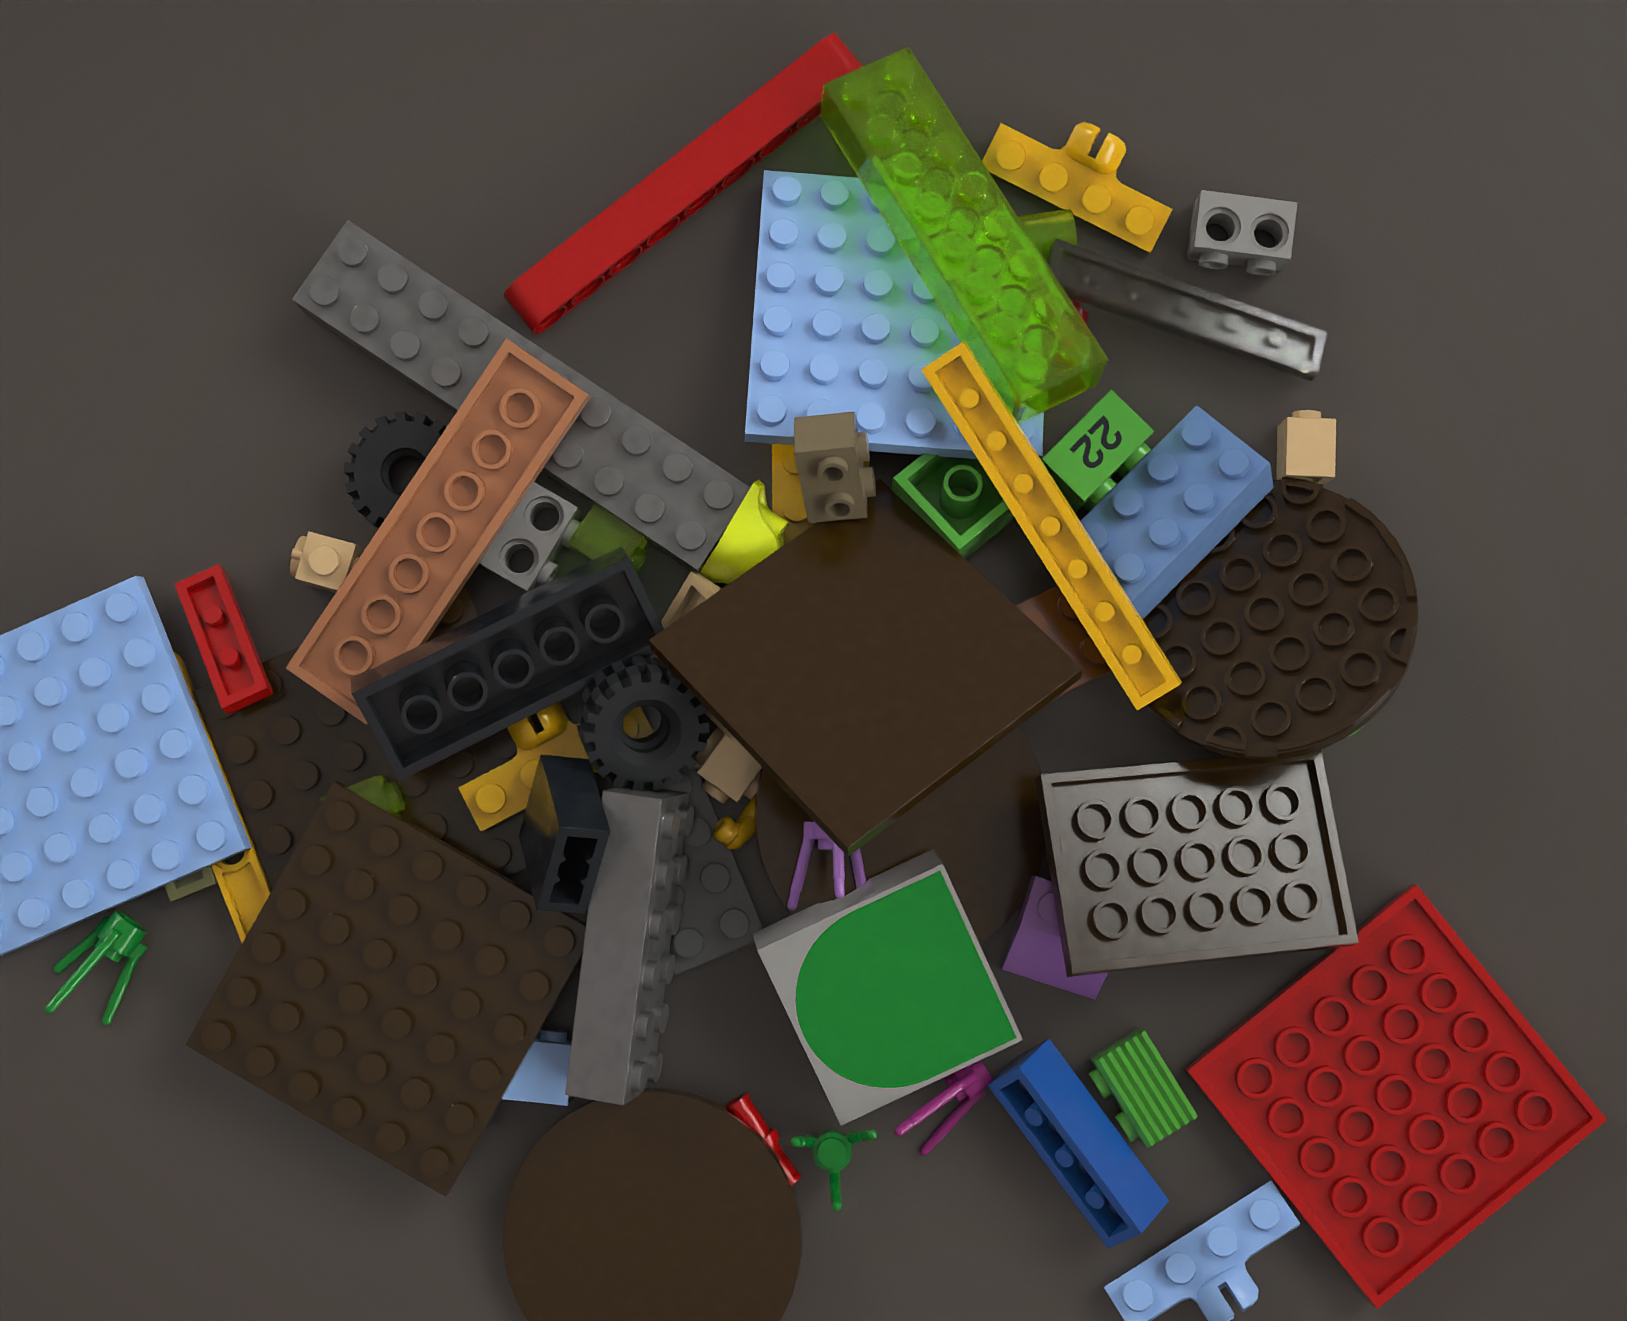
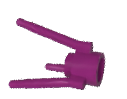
M981 1060L944 1077L943 1080L948 1088L898 1125L894 1130L895 1135L902 1136L954 1097L959 1102L963 1100L920 1147V1154L923 1156L927 1155L976 1103L987 1097L984 1090L988 1088V1084L993 1078Z

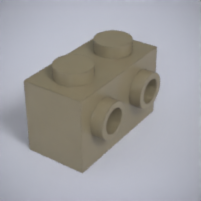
M855 412L795 417L794 455L808 523L867 518V497L876 496L873 467H864L863 462L870 461L867 431L858 432Z

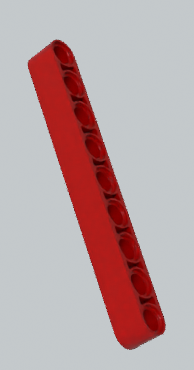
M836 33L825 37L519 276L508 286L503 297L533 334L536 335L547 330L847 95L863 80L867 70Z

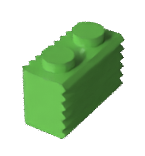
M1136 1028L1089 1058L1095 1070L1088 1073L1103 1099L1112 1095L1122 1112L1114 1117L1130 1142L1138 1138L1146 1148H1149L1198 1117L1144 1029Z

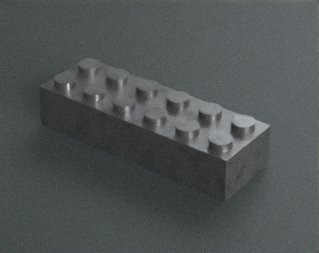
M630 785L603 790L602 804L609 824L610 835L588 907L565 1095L624 1106L639 1096L645 1088L652 1087L653 1083L659 1080L663 1056L662 1053L657 1052L659 1033L662 1034L666 1029L669 1016V1006L663 1003L665 984L671 982L675 969L674 954H669L671 936L677 933L681 921V906L676 904L678 885L684 883L688 866L687 856L682 855L684 835L688 836L690 834L694 819L693 806L688 805L690 793L667 789L654 791L652 787L643 786V791L631 790Z

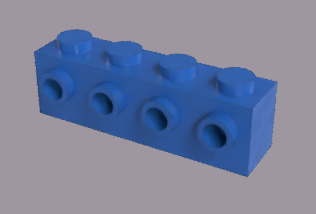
M1049 1038L1017 1056L988 1084V1087L1108 1249L1142 1234L1169 1202V1199Z

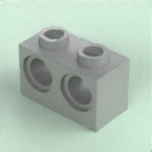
M1201 190L1193 203L1186 259L1198 260L1199 266L1208 269H1225L1228 265L1247 267L1246 271L1248 273L1260 276L1274 275L1276 271H1282L1291 260L1298 202ZM1206 225H1221L1228 234V240L1221 242L1213 240L1206 231ZM1265 230L1274 237L1275 247L1266 248L1259 245L1255 239L1254 231Z
M534 482L479 565L526 593L553 580L559 568V565L554 563L563 546L570 549L583 528V523L579 521L582 516L581 511L577 506ZM545 508L556 509L559 512V520L554 528L548 531H540L535 528L534 520L539 511ZM521 549L532 551L534 555L532 567L523 573L512 572L510 568L512 555Z

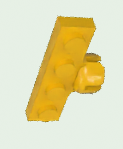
M1082 122L1077 124L1066 145L1060 150L1052 149L1000 123L979 166L980 168L1151 253L1173 209L1122 184L1116 178L1117 169L1126 153L1125 143L1119 137L1108 133L1094 159L1088 156L1101 129L1091 123Z
M557 702L536 713L544 728L541 732L538 731L531 716L507 727L516 745L517 755L503 765L458 787L481 832L526 810L540 755L589 759L579 737L577 725L580 724H574L569 720L561 702ZM641 706L634 708L624 717L623 730L631 738H644L654 733ZM591 762L592 770L595 774L597 773V771L593 765V762Z

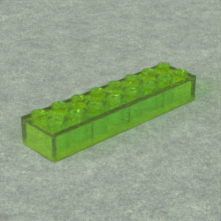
M909 46L825 83L820 113L822 120L960 342H967L1017 423L1019 424L1097 386L1107 364V356Z

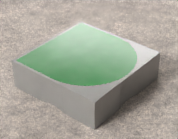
M934 849L870 878L862 886L842 898L817 903L753 933L760 958L841 1126L1023 1040L946 869Z

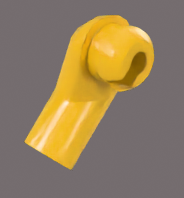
M756 794L747 803L735 822L732 818L726 816L721 818L716 824L713 835L715 840L724 843V848L729 850L740 849L755 835Z

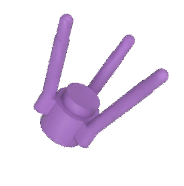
M814 821L804 822V839L787 903L788 909L792 911L796 909L815 840H818V850H832L835 896L842 898L845 895L844 852ZM860 848L850 855L856 889L866 882Z

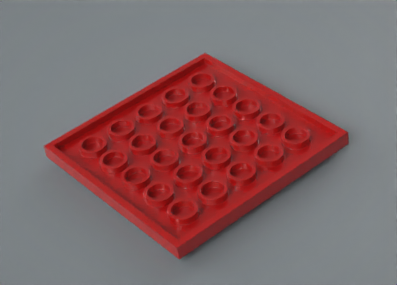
M1411 884L1356 929L1359 943L1348 947L1332 948L1184 1069L1376 1309L1385 1304L1607 1121V1118L1416 884Z

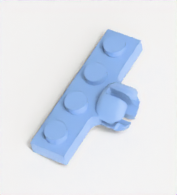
M1270 1180L1112 1281L1104 1289L1124 1321H1152L1181 1301L1188 1299L1197 1303L1208 1321H1230L1234 1319L1235 1314L1220 1291L1226 1287L1242 1312L1253 1306L1258 1300L1259 1290L1248 1274L1245 1263L1251 1256L1300 1226V1222Z

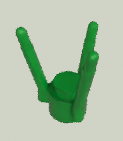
M115 910L110 918L105 916L89 935L54 965L53 971L60 973L93 945L96 947L45 1006V1012L48 1014L53 1013L104 955L115 962H119L125 956L128 958L102 1017V1024L109 1025L120 1005L138 961L148 950V947L141 942L148 932L136 921L118 910Z
M827 1129L820 1132L817 1137L812 1134H806L805 1136H797L791 1139L793 1147H809L813 1149V1159L816 1165L828 1172L830 1200L834 1211H840L842 1208L840 1170L844 1169L850 1162L852 1157L851 1146L854 1143L876 1139L877 1132L875 1130H850L844 1134L837 1129Z

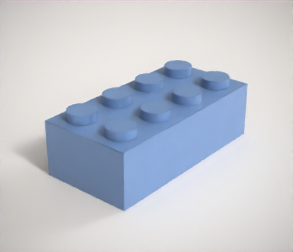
M1196 405L1080 521L1142 620L1274 488L1270 462Z

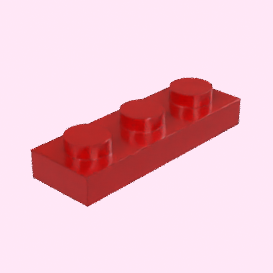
M216 564L175 583V588L221 708L229 715L274 694L226 570L220 564Z

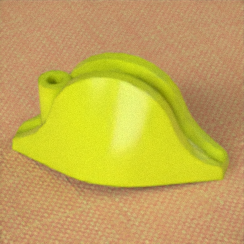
M760 480L753 482L720 541L699 573L713 583L730 584L786 544L783 532L789 522L768 508L765 485Z

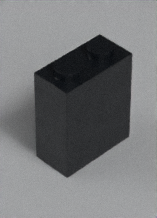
M540 755L519 832L536 910L587 913L610 835L609 824L589 759Z

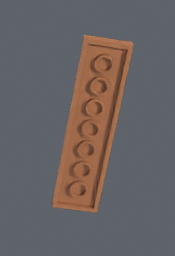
M506 338L286 669L367 725V721L351 694V679L427 642L591 396Z

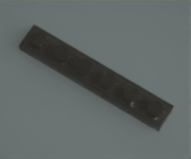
M1057 238L1050 247L1041 289L1308 381H1312L1319 373L1327 334L1325 331Z

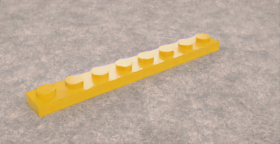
M961 342L922 368L923 374L1136 710L1138 711L1179 686L1182 681L967 342Z

